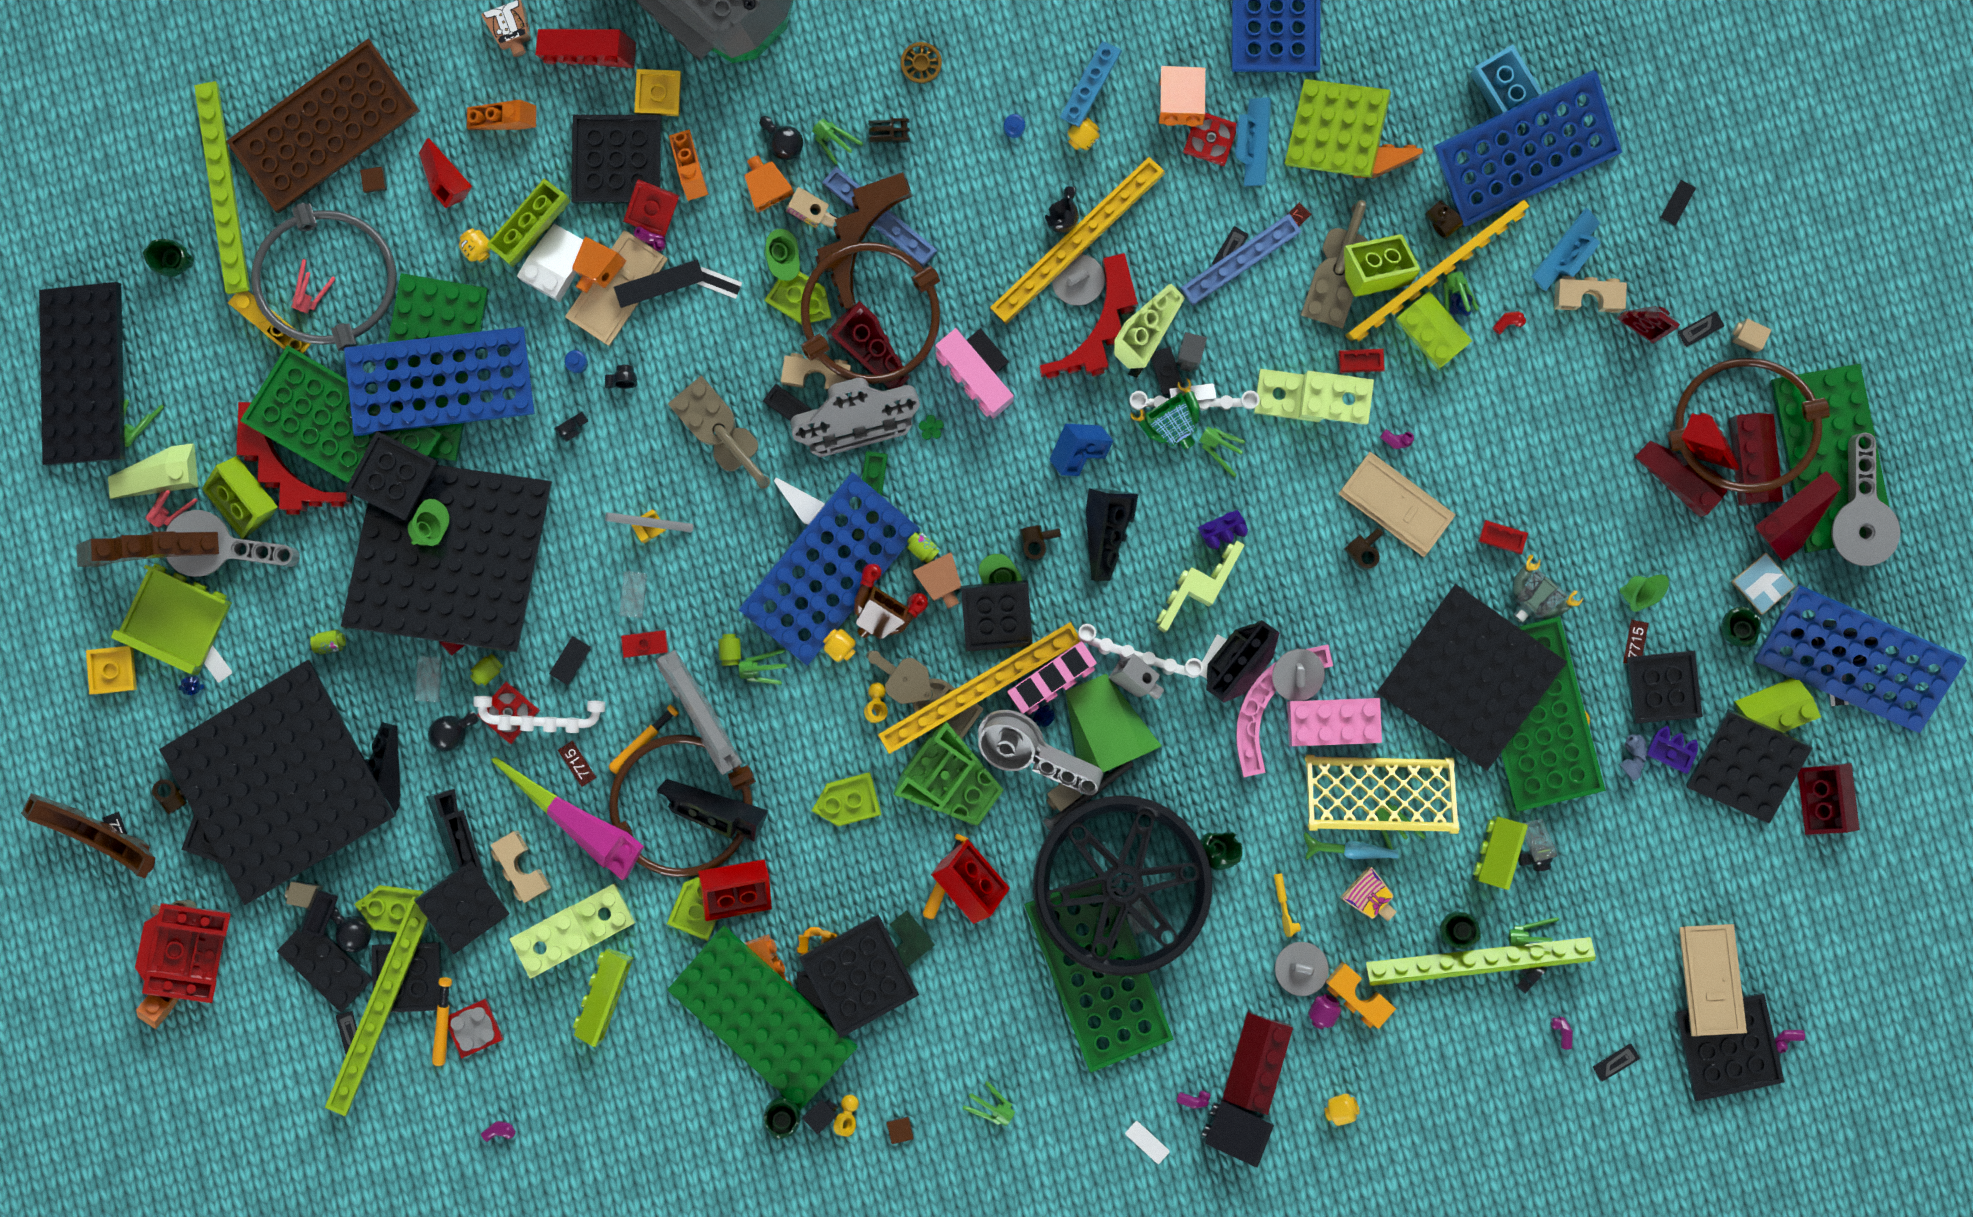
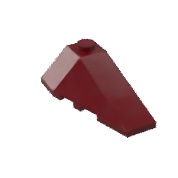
M860 301L839 317L825 333L837 346L871 375L886 374L903 367L898 355L895 354L889 343L887 335L883 332L877 317ZM907 374L897 380L882 384L890 390L903 386L910 377Z
M1660 306L1624 311L1617 317L1620 322L1651 343L1657 342L1680 326L1669 315L1670 312Z
M1649 441L1635 456L1643 466L1699 517L1708 515L1727 492V489L1710 483L1695 472L1683 455L1672 452V450L1653 441ZM1701 464V465L1704 466L1708 471H1710V472H1712L1713 474H1715V475H1717V476L1723 478V477H1722L1720 474H1718L1714 469L1709 468V467H1707V466Z
M1825 471L1754 528L1784 562L1802 548L1841 487Z

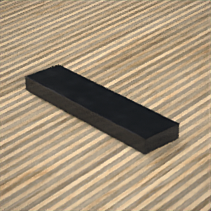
M697 259L614 286L613 288L620 308L703 282L705 279Z

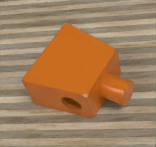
M759 155L747 161L752 171L744 176L757 213L794 195L791 185L772 161L763 165Z
M585 236L572 266V270L581 276L575 287L586 294L593 283L605 288L627 260L616 251Z

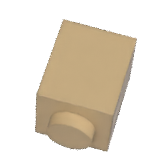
M1747 318L1735 325L1732 331L1734 335L1732 342L1757 353L1763 349L1771 329Z

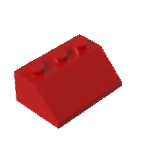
M1692 413L1681 438L1695 458L1738 471L1739 465L1728 441L1713 417L1706 413H1700V415Z
M968 839L942 859L931 874L973 924L990 917L1010 889Z
M765 859L698 871L705 921L772 910L770 879Z

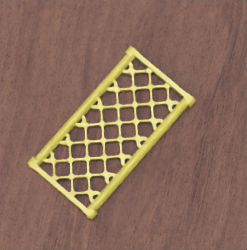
M1306 754L1309 831H1318V829L1448 831L1449 834L1459 833L1454 758L1315 757V755ZM1312 766H1318V769L1321 771V774L1316 778L1312 777ZM1330 766H1340L1344 774L1335 779L1328 773ZM1353 766L1362 767L1366 774L1361 779H1356L1350 771ZM1375 767H1385L1388 775L1383 780H1380L1372 772ZM1397 767L1407 768L1411 775L1406 780H1401L1395 772ZM1420 768H1429L1433 776L1428 781H1424L1417 772ZM1442 768H1448L1449 781L1440 776L1439 773ZM1322 776H1327L1333 782L1328 789H1324L1317 783ZM1348 776L1355 782V785L1351 789H1346L1339 781ZM1367 777H1371L1378 783L1372 790H1369L1362 784V781ZM1393 777L1400 783V786L1396 790H1391L1384 782L1388 778ZM1411 778H1416L1423 786L1414 791L1407 785V782ZM1434 778H1438L1445 785L1440 791L1434 790L1429 785ZM1313 786H1316L1322 792L1317 799H1313ZM1334 786L1339 787L1345 793L1338 800L1329 794V791ZM1356 787H1361L1367 793L1362 800H1358L1351 794ZM1379 787L1384 788L1390 794L1383 801L1374 795V792ZM1401 788L1407 789L1412 794L1407 801H1403L1396 795ZM1424 788H1427L1434 794V797L1428 802L1418 794ZM1445 789H1449L1450 802L1441 796ZM1324 796H1327L1334 803L1328 810H1325L1318 804V801ZM1345 797H1350L1357 805L1353 809L1347 810L1340 802ZM1369 797L1379 804L1373 811H1370L1363 804ZM1390 798H1395L1401 804L1397 811H1392L1385 804ZM1413 798L1418 799L1424 805L1418 812L1408 805ZM1435 799H1440L1446 805L1442 812H1437L1430 805ZM1314 806L1323 812L1320 820H1314ZM1335 807H1339L1346 815L1343 820H1333L1329 812ZM1361 807L1368 813L1365 821L1356 820L1352 812ZM1380 808H1384L1391 816L1388 821H1379L1375 813ZM1406 808L1413 814L1411 822L1401 821L1397 813ZM1425 809H1429L1436 817L1433 822H1424L1420 813ZM1448 809H1451L1452 823L1446 822V819L1442 816Z

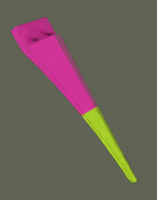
M494 757L491 759L499 769L601 867H607L622 881L629 876L644 848L628 832L554 795L499 758Z

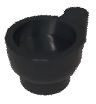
M619 365L616 367L614 374L605 375V388L608 389L614 387L630 389L638 385L637 375L634 372V367L631 365Z
M582 411L555 427L554 431L567 442L581 433L578 428L588 422V419Z
M1544 847L1520 852L1518 858L1519 865L1532 864L1534 871L1549 870L1553 861V850Z
M1548 968L1522 969L1520 973L1524 977L1516 986L1526 994Z

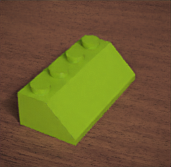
M544 178L491 238L487 246L511 267H514L521 261L531 246L537 242V239L544 231L551 226L557 216L565 210L566 206L570 203V199Z
M610 948L600 953L596 963L599 965L597 974L593 973L589 981V986H591L589 995L585 994L581 1003V1007L584 1008L581 1016L576 1017L573 1029H576L574 1036L593 1047H597L603 1042L634 957Z

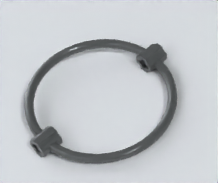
M298 204L292 208L294 217L287 219L273 229L261 243L255 255L251 274L254 298L265 318L285 335L311 344H336L338 351H344L345 347L357 346L354 338L370 330L388 310L396 288L397 273L394 257L383 237L363 220L338 211H313L311 204ZM318 219L343 221L356 226L368 234L380 248L386 262L388 274L384 298L373 315L352 330L349 323L338 324L331 328L333 335L328 336L306 334L287 326L279 320L265 301L260 280L264 257L275 240L296 225L299 231L313 230L318 226L316 222Z

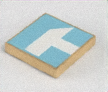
M1763 553L1731 581L1759 615H1763L1795 587L1767 553Z

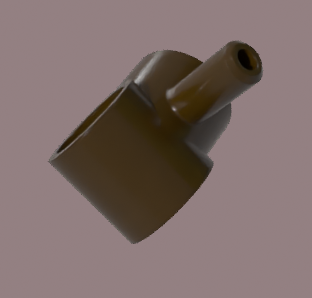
M1440 200L1425 213L1426 217L1432 222L1435 231L1444 239H1447L1463 225L1461 217L1456 211L1446 205L1443 200Z
M1035 525L1019 530L1024 555L1031 561H1038L1044 557L1046 552L1044 540L1061 537L1059 528L1042 532L1041 525ZM1036 543L1041 547V552L1038 555H1032L1028 551V547L1031 544Z
M1379 528L1366 539L1360 534L1344 548L1359 569L1369 570L1375 567L1380 560L1379 552L1374 547H1371L1383 535ZM1364 552L1372 556L1370 564H1365L1362 561V554Z
M162 779L153 785L152 794L167 815L172 814L187 804L182 790H178L172 781ZM163 784H167L171 788V793L167 797H161L158 793L159 787Z

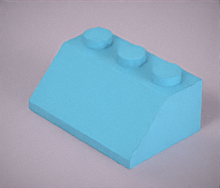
M1514 45L1507 47L1475 66L1470 73L1495 116L1543 94Z

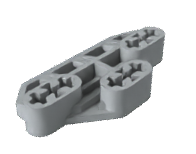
M854 378L831 385L828 389V399L819 409L793 416L790 421L792 436L794 440L809 446L811 453L819 457H825L906 435L912 426L911 419L918 410L920 402L917 391L913 386L905 385L882 392L870 388L864 378Z
M673 650L658 658L655 662L674 695L680 698L685 710L702 736V743L720 773L724 775L741 765L742 761L732 746L718 716L677 651Z

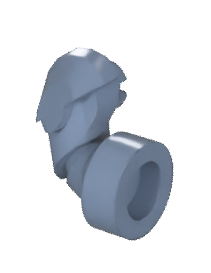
M1637 734L1628 736L1624 744L1634 759H1626L1619 764L1633 782L1641 777L1644 762H1647L1646 741L1643 736Z

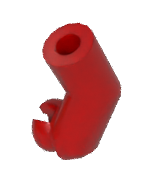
M1519 311L1504 313L1492 329L1496 333L1501 334L1508 325L1524 326L1526 318Z

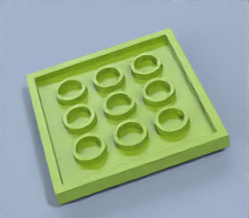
M1304 79L1286 155V166L1372 178L1391 91L1381 88Z

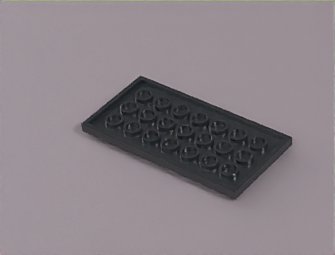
M109 282L39 290L42 465L53 466L125 460L121 283Z

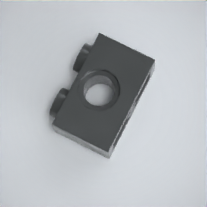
M1185 332L1176 360V365L1180 366L1179 369L1187 372L1198 369L1207 337Z

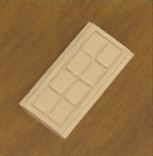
M625 230L611 248L627 260L624 266L605 288L593 283L587 294L581 292L565 318L608 346L611 345L639 304L636 303L620 308L613 287L660 272L668 261V258Z
M1372 452L1367 454L1338 493V495L1422 557L1426 556L1456 515Z
M1734 924L1679 927L1691 1036L1747 1033Z

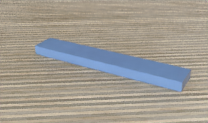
M835 167L822 182V185L853 211H859V209H855L852 197L855 196L853 189L861 186L838 167ZM890 210L885 212L873 225L876 230L899 249L916 260L922 268L937 252V249Z
M1288 214L1180 287L1191 306H1194L1302 231L1292 216Z

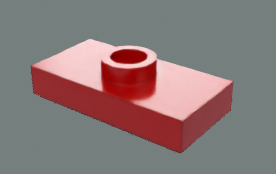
M1384 349L1338 351L1339 373L1385 371Z
M1484 520L1478 542L1521 555L1528 533Z
M666 630L621 636L624 658L669 653Z

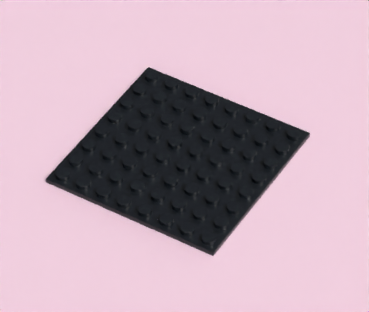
M437 465L407 522L368 503L341 627L518 653L552 481ZM428 499H435L441 502L449 513V524L441 541L434 546L411 544L412 539L408 533V524L413 519L419 506Z
M306 660L159 749L244 905L249 904L396 817L310 660Z

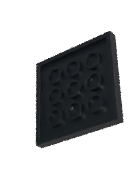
M573 114L571 202L629 204L638 179L661 188V115Z
M1727 709L1686 786L1693 791L1770 824L1810 754L1812 745Z
M878 914L798 956L839 1038L919 995Z
M1764 993L1743 997L1747 1033L1691 1036L1688 1009L1674 1011L1695 1101L1785 1082Z

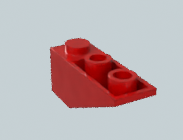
M430 138L426 139L419 151V156L431 192L445 208L464 201L472 188L471 184Z

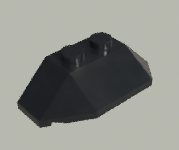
M1263 620L1235 629L1207 664L1206 690L1223 703L1245 694L1272 661L1280 633Z

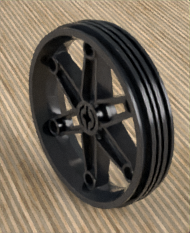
M1104 797L1074 809L1062 818L1046 837L1034 866V904L1046 934L1054 945L1072 961L1102 974L1115 976L1144 974L1174 961L1187 950L1199 935L1211 905V868L1204 847L1195 832L1172 810L1141 797ZM1127 812L1136 814L1118 858L1090 833L1082 823L1107 813ZM1141 815L1149 819V825L1146 828L1141 827L1138 823ZM1154 821L1163 825L1178 839L1185 849L1190 863L1143 868ZM1074 828H1080L1083 831L1084 836L1082 840L1073 838L1072 831ZM1136 834H1140L1142 838L1135 866L1126 865L1124 862ZM1068 837L1097 877L1050 890L1049 881L1053 860L1059 847ZM1087 843H1090L1112 865L1105 873L1085 848ZM1185 867L1193 869L1194 875L1191 879L1184 877L1183 869ZM1119 873H1124V874H1126V875L1117 876V877H1115V878L1113 879V877H1114L1116 874H1119ZM1175 873V879L1144 887L1142 876ZM1120 879H1122L1123 883L1133 882V885L1124 888V892H1122L1121 888L1111 889V886L1120 883ZM1194 881V898L1191 911L1182 929L1177 934L1148 893ZM1101 884L1103 895L1072 899L1069 897V892ZM1132 891V893H1131L1128 897H1125V898L1118 897V896L1127 895V894H1129V893ZM1053 892H1058L1062 896V901L1058 905L1053 904L1050 900ZM1139 898H1141L1160 924L1156 929L1132 906ZM1102 902L1090 951L1084 949L1066 933L1058 921L1053 908ZM1111 903L1121 908L1110 934L1106 938L1102 935ZM1127 912L1162 946L1158 951L1136 959L1117 960L1108 958ZM1164 931H1169L1172 934V941L1168 944L1164 943L1161 939ZM1099 943L1106 947V953L1102 957L1095 953V947Z

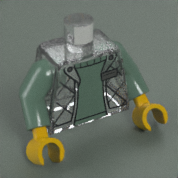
M1533 555L1528 556L1526 565L1520 569L1514 578L1513 593L1515 596L1513 600L1520 608L1513 616L1522 624L1530 615L1536 620L1541 618L1547 620L1561 616L1573 606L1580 605L1584 599L1574 600L1573 596L1578 592L1576 590L1567 599L1568 595L1538 570L1541 560L1539 559L1536 564L1530 562Z

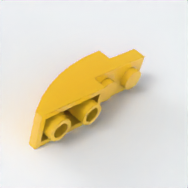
M251 292L235 293L229 300V305L284 350L288 345L304 354L311 345V343L291 338L275 328L262 314ZM271 309V311L279 320H281L287 326L293 328L288 322H286L282 317H280L276 312H274Z

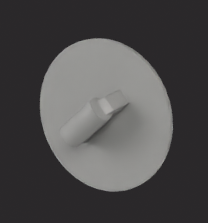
M1080 254L1052 281V285L1056 295L1063 302L1081 306L1091 303L1101 294L1105 283V276L1101 265L1094 258Z
M1294 649L1283 654L1277 660L1272 673L1273 684L1277 692L1282 697L1291 701H1303L1314 696L1322 687L1325 678L1322 661L1315 653L1306 649Z
M1292 943L1286 946L1276 959V978L1282 988L1293 995L1307 996L1317 992L1325 984L1328 977L1327 959L1324 953L1311 943Z

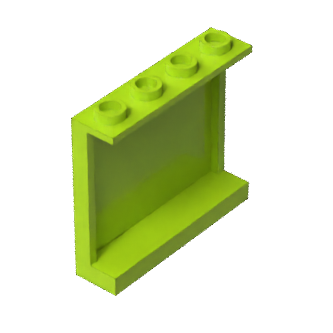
M154 563L153 566L145 565L144 568L148 569L120 630L114 629L111 638L189 674L199 675L233 602L226 600L227 595L221 592L214 591V593L206 591L207 586L196 581L193 584L186 582L187 577L174 572L173 575L167 573V568Z

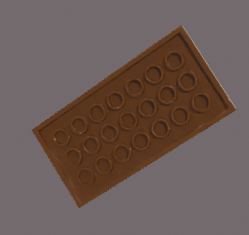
M368 38L226 142L274 211L279 214L420 112V109L375 45Z

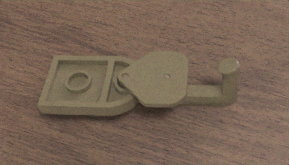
M1360 200L1352 206L1351 211L1353 215L1348 230L1334 228L1328 232L1323 245V252L1327 260L1323 261L1315 270L1300 314L1301 316L1343 329L1354 297L1345 279L1344 247L1368 241L1366 237L1357 234L1366 209L1365 201Z
M702 375L668 403L699 441L707 445H714L713 457L724 470L729 472L735 471L743 465L760 488L764 489L769 486V478L764 476L750 459L758 451L759 445L757 440L749 430L735 428L736 422L733 412Z
M870 650L866 653L870 663L877 665L891 675L885 684L887 694L900 704L912 703L915 712L956 689L942 679H929L927 667L914 658H905L895 667L884 659L878 651ZM976 703L946 722L963 739L984 708Z

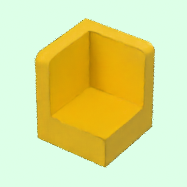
M653 509L640 516L660 519ZM631 525L640 541L644 544L666 531V529Z

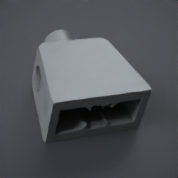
M1134 653L1119 660L1108 677L1111 681L1136 697L1149 694L1157 700L1164 691L1161 686L1156 684L1160 675Z

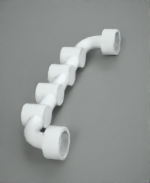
M1136 391L1132 393L1129 402L1131 407L1136 410H1141L1144 407H1153L1155 409L1171 398L1163 396L1147 398L1144 392ZM1246 391L1241 398H1231L1225 395L1222 398L1198 400L1200 410L1203 411L1209 407H1220L1222 410H1229L1231 407L1254 409L1259 403V395L1255 391Z
M1084 624L1078 630L1077 636L1080 641L1097 647L1099 652L1104 655L1113 652L1119 654L1120 658L1123 659L1134 653L1150 667L1162 668L1163 673L1166 675H1171L1175 672L1196 678L1203 671V663L1197 658L1189 659L1185 666L1177 664L1174 659L1164 660L1155 657L1152 652L1142 653L1135 651L1130 645L1120 646L1114 644L1109 638L1102 640L1095 638L1096 629L1091 624Z
M474 696L473 706L478 707V713L482 720L486 723L497 724L498 730H511V725H520L521 731H534V726H543V731L556 732L557 727H566V732L579 733V728H587L596 724L599 720L600 712H605L606 702L588 701L587 711L591 712V716L587 719L490 715L487 707H492V697Z

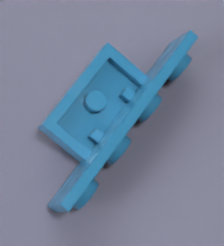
M1104 41L1101 42L1090 64L1084 69L1080 82L1073 89L1071 98L1060 116L1061 119L1080 128L1122 52L1121 49Z
M1270 97L1249 99L1248 114L1239 115V122L1236 124L1238 140L1235 145V155L1238 160L1245 163L1244 186L1266 185Z
M1588 208L1584 209L1531 276L1543 290L1547 291L1559 274L1574 277L1600 244L1596 237L1590 236L1600 222Z

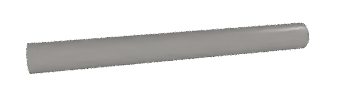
M609 512L605 515V521L684 532L693 531V524Z

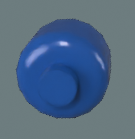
M1018 114L1009 115L1004 121L1005 134L1011 138L1020 137L1025 131L1024 119Z
M579 350L570 351L565 356V366L573 373H581L588 366L587 357Z

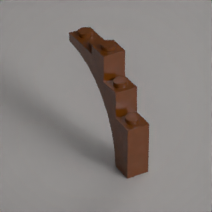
M903 172L853 189L855 196L852 197V202L855 209H859V211L835 219L837 226L833 227L837 239L841 238V241L818 248V256H815L817 264L841 247L861 243L870 228L885 212L896 204L913 197L907 177ZM858 252L836 260L825 270L827 273L833 271V274L830 275L833 285L835 287L838 286L840 292L837 295L841 308L845 307L847 311L856 304L853 273Z
M162 531L150 532L145 535H121L116 538L89 539L76 545L77 567H100L118 562L152 558L218 555V532Z
M33 793L30 794L21 812L28 821L63 833L103 852L129 868L139 877L146 879L148 873L153 870L155 857L149 852L150 846L144 840L118 832L112 825L87 817L79 809Z

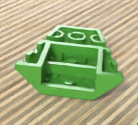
M1107 674L1065 691L1076 758L1097 766L1102 772L1162 747L1119 689L1108 678Z
M945 721L927 736L906 765L893 794L978 826L1004 789Z

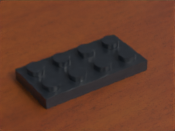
M298 928L277 952L341 1013L344 1012L372 982V976L327 933L324 932L322 938L319 939L300 933Z

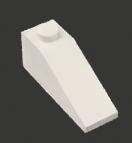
M778 478L774 480L802 522L808 525L825 503Z

